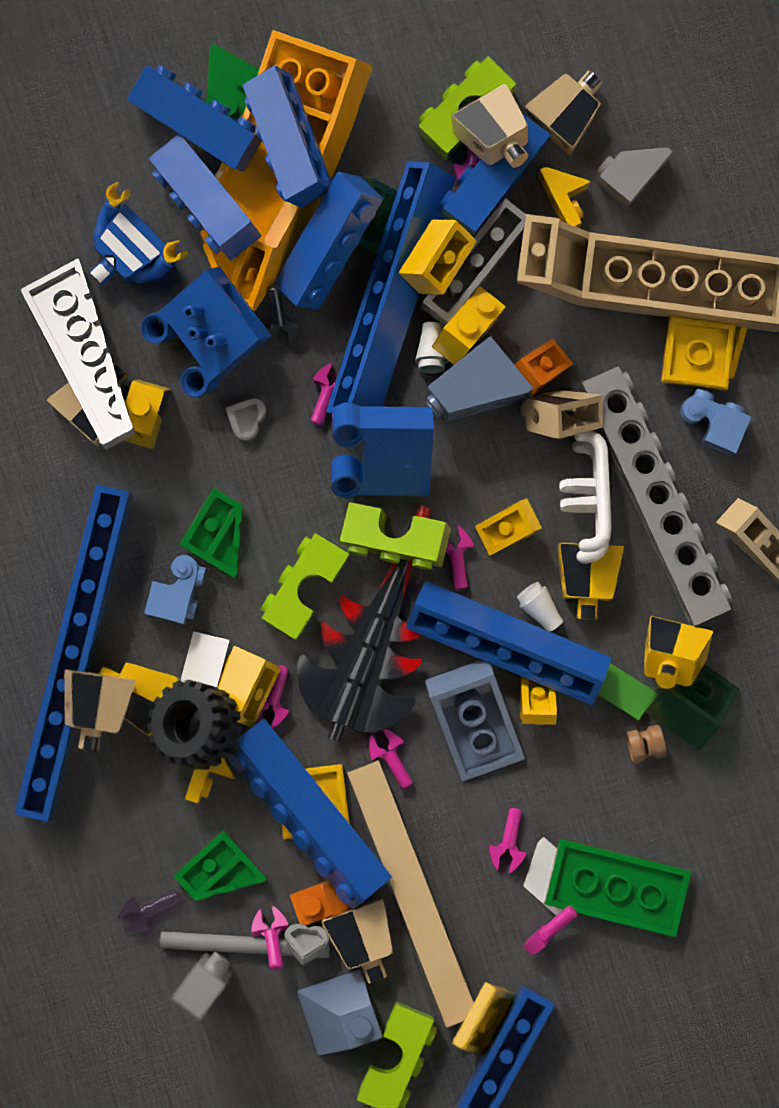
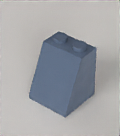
M490 336L427 387V402L425 404L427 407H432L433 415L436 418L442 415L446 421L523 402L530 396L533 387Z

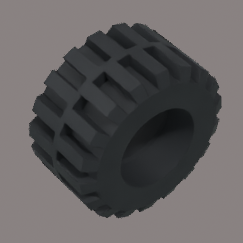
M193 680L177 681L173 683V688L166 687L163 689L162 698L156 697L153 702L156 707L154 710H150L148 717H151L152 721L150 724H147V731L152 732L149 740L151 745L157 746L155 749L157 755L164 757V760L168 763L201 770L210 769V766L217 767L222 764L221 758L228 759L232 754L230 748L236 747L238 744V740L235 739L236 734L241 733V726L237 725L241 715L239 711L234 710L237 704L234 699L229 698L230 694L218 687ZM199 710L201 717L200 727L195 737L190 740L188 734L189 722L194 713Z

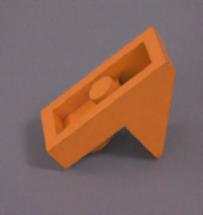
M551 339L514 365L533 387L531 394L535 395L574 363L557 342Z
M329 880L289 895L299 923L302 925H308L330 916L335 917L351 909L348 904L343 903L338 898L335 888Z

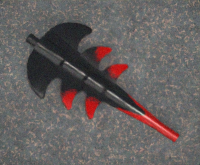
M419 505L415 516L429 518L432 510ZM400 559L399 563L391 565L370 606L357 604L349 600L345 595L339 596L341 609L345 617L358 629L353 635H345L332 629L326 622L321 623L324 645L331 656L339 662L336 669L318 667L310 662L305 655H300L297 664L299 691L306 704L316 714L333 722L327 738L340 742L346 727L364 733H375L392 728L405 719L416 703L414 697H395L386 693L381 688L382 680L404 678L422 665L420 658H403L391 650L392 642H411L423 636L407 629V622L399 618L413 567L412 561Z

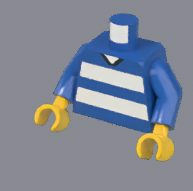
M115 182L107 188V199L97 218L93 234L95 242L93 247L102 260L90 271V274L102 286L116 273L127 284L132 282L141 284L160 280L175 265L176 261L186 259L188 252L184 251L177 255L175 247L180 243L179 240L165 244L126 203L121 207V202L130 197L131 191L127 189L119 196L116 192L119 182Z

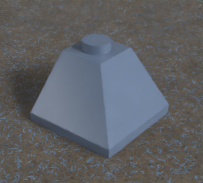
M361 969L297 990L318 1056L351 1049L382 1038V1031Z

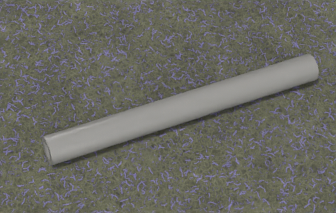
M161 932L160 948L268 955L264 937ZM279 938L282 956H294L285 945V939ZM330 941L327 950L316 958H329Z

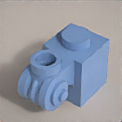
M696 389L695 394L688 398L681 406L680 414L682 419L688 424H695L701 419L705 420L707 431L701 444L732 457L739 448L751 416L744 414L745 409L731 402H727L726 406L713 402L714 395L704 390Z
M181 555L175 558L171 564L172 572L178 580L172 585L153 581L144 614L186 625L187 618H194L198 600L193 599L195 586L202 587L206 568L198 565L192 557Z

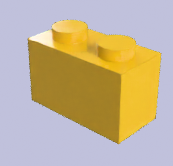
M431 220L398 274L419 294L444 295L477 240L456 220Z
M479 286L442 329L431 347L455 365L472 351L494 325L506 306Z
M234 646L231 653L225 659L224 668L217 687L225 690L230 694L229 698L235 700L237 706L234 710L239 711L241 719L237 722L252 728L261 713L281 667Z

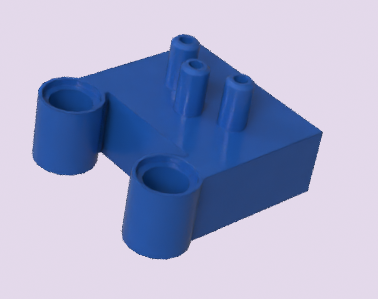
M221 267L204 271L159 312L146 316L140 326L143 338L152 344L173 340L179 336L200 364L186 369L180 378L182 390L191 397H199L217 390L224 376L272 336ZM159 320L164 325V334L158 329ZM198 373L204 378L203 387L197 381Z
M347 402L341 403L333 409L332 429L335 443L341 447L349 448L363 441L362 461L347 454L339 455L332 460L330 465L331 490L335 496L343 499L353 498L357 495L429 496L434 435L432 407H362Z

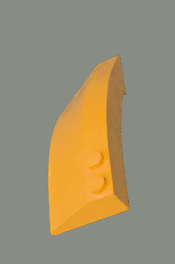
M272 30L258 75L274 65L292 75L331 179L352 130L373 65ZM246 106L242 117L257 125L254 115ZM262 142L245 171L233 169L222 162L215 176L262 236L230 261L223 251L217 255L205 240L209 234L205 229L200 232L205 243L203 248L211 268L221 267L253 311L257 309L267 294V288L275 282L323 198L321 196L302 208L285 202L278 194L276 188L278 181L275 173L267 164L266 155L268 154Z

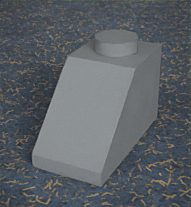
M667 147L621 151L615 159L609 156L597 171L601 174L597 185L625 208H628L669 160L672 151Z

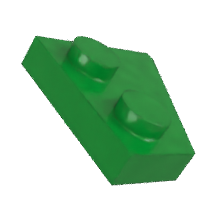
M212 488L179 545L235 578L238 569L237 559L243 505L219 490Z

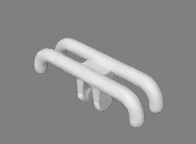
M594 430L574 435L576 441L572 444L574 452L584 453L591 457L593 462V478H570L560 482V491L562 493L594 495L567 498L560 502L563 512L595 513L596 537L580 541V551L577 553V560L580 563L596 562L602 558L608 550L612 532L608 448L604 438Z

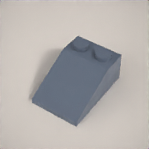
M479 660L425 680L430 699L462 782L525 759L489 662Z

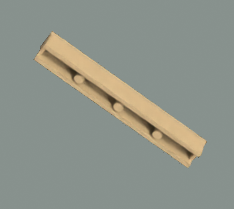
M379 760L350 771L347 774L382 864L392 876L389 882L446 1028L465 1021L474 1003Z

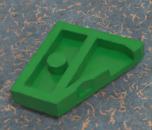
M212 43L209 51L206 100L211 103L213 99H216L231 109L228 114L239 120L246 109L245 98L247 96L243 84L256 77L259 69Z
M225 830L218 834L173 875L195 901L258 884L267 879Z

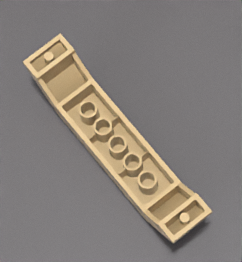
M529 214L525 216L517 283L578 306L667 318L670 315L732 323L736 324V327L779 332L778 257L591 233L561 222L559 218Z

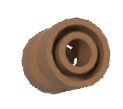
M659 724L649 726L646 731L642 732L637 730L626 732L627 746L633 764L644 762L646 758L652 756L656 759L667 756L665 741Z

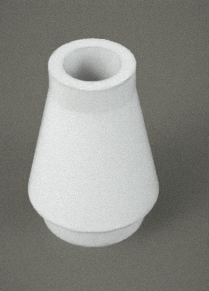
M426 322L422 325V335L415 362L418 364V370L421 372L440 373L445 370V364L448 363L445 357L431 347L442 331V324L439 322Z
M535 582L517 596L521 603L519 607L543 626L546 631L551 632L563 623L564 620L559 615L546 586L542 587L539 582Z

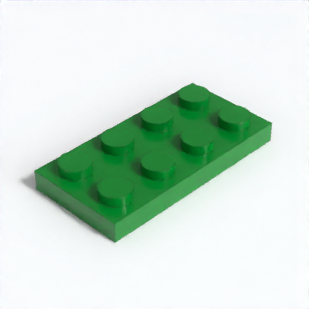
M559 838L544 905L560 909L571 906L580 914L676 937L691 871Z

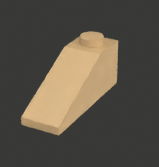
M737 498L716 523L739 548L779 583V531L757 507Z

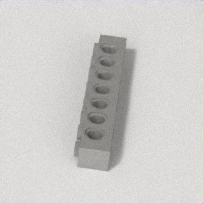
M618 366L582 382L580 385L582 393L602 395L603 428H600L599 431L606 441L611 457L689 625L696 626L731 610L729 605L732 602L731 594L724 583L720 585L715 575L718 567L712 554H705L700 543L704 541L701 529L697 523L692 524L687 515V512L690 511L688 501L682 492L678 494L674 487L675 473L669 462L663 463L659 454V451L662 450L661 443L655 432L649 433L644 422L648 420L647 413L642 403H636L631 394V391L634 390V385L627 372L622 373ZM612 397L621 399L624 403V411L622 413L611 412L607 406L608 399ZM631 427L635 429L638 433V441L633 444L626 443L621 436L623 428ZM639 457L649 459L652 464L651 473H640L635 467L636 459ZM659 487L665 492L666 500L664 504H655L651 501L649 497L651 488ZM672 517L679 522L680 530L678 534L671 535L664 530L663 523L666 518ZM685 547L693 552L694 560L691 565H683L679 562L677 554L680 548ZM695 578H702L706 581L708 590L704 596L696 595L693 592L691 585Z

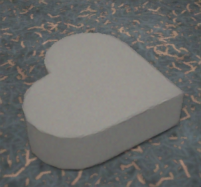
M253 398L225 408L236 437L242 441L253 440L259 431L258 424L263 422L266 417V407L263 402Z
M293 924L286 929L285 945L303 966L327 950L329 935L324 928L319 926L308 928L302 924Z

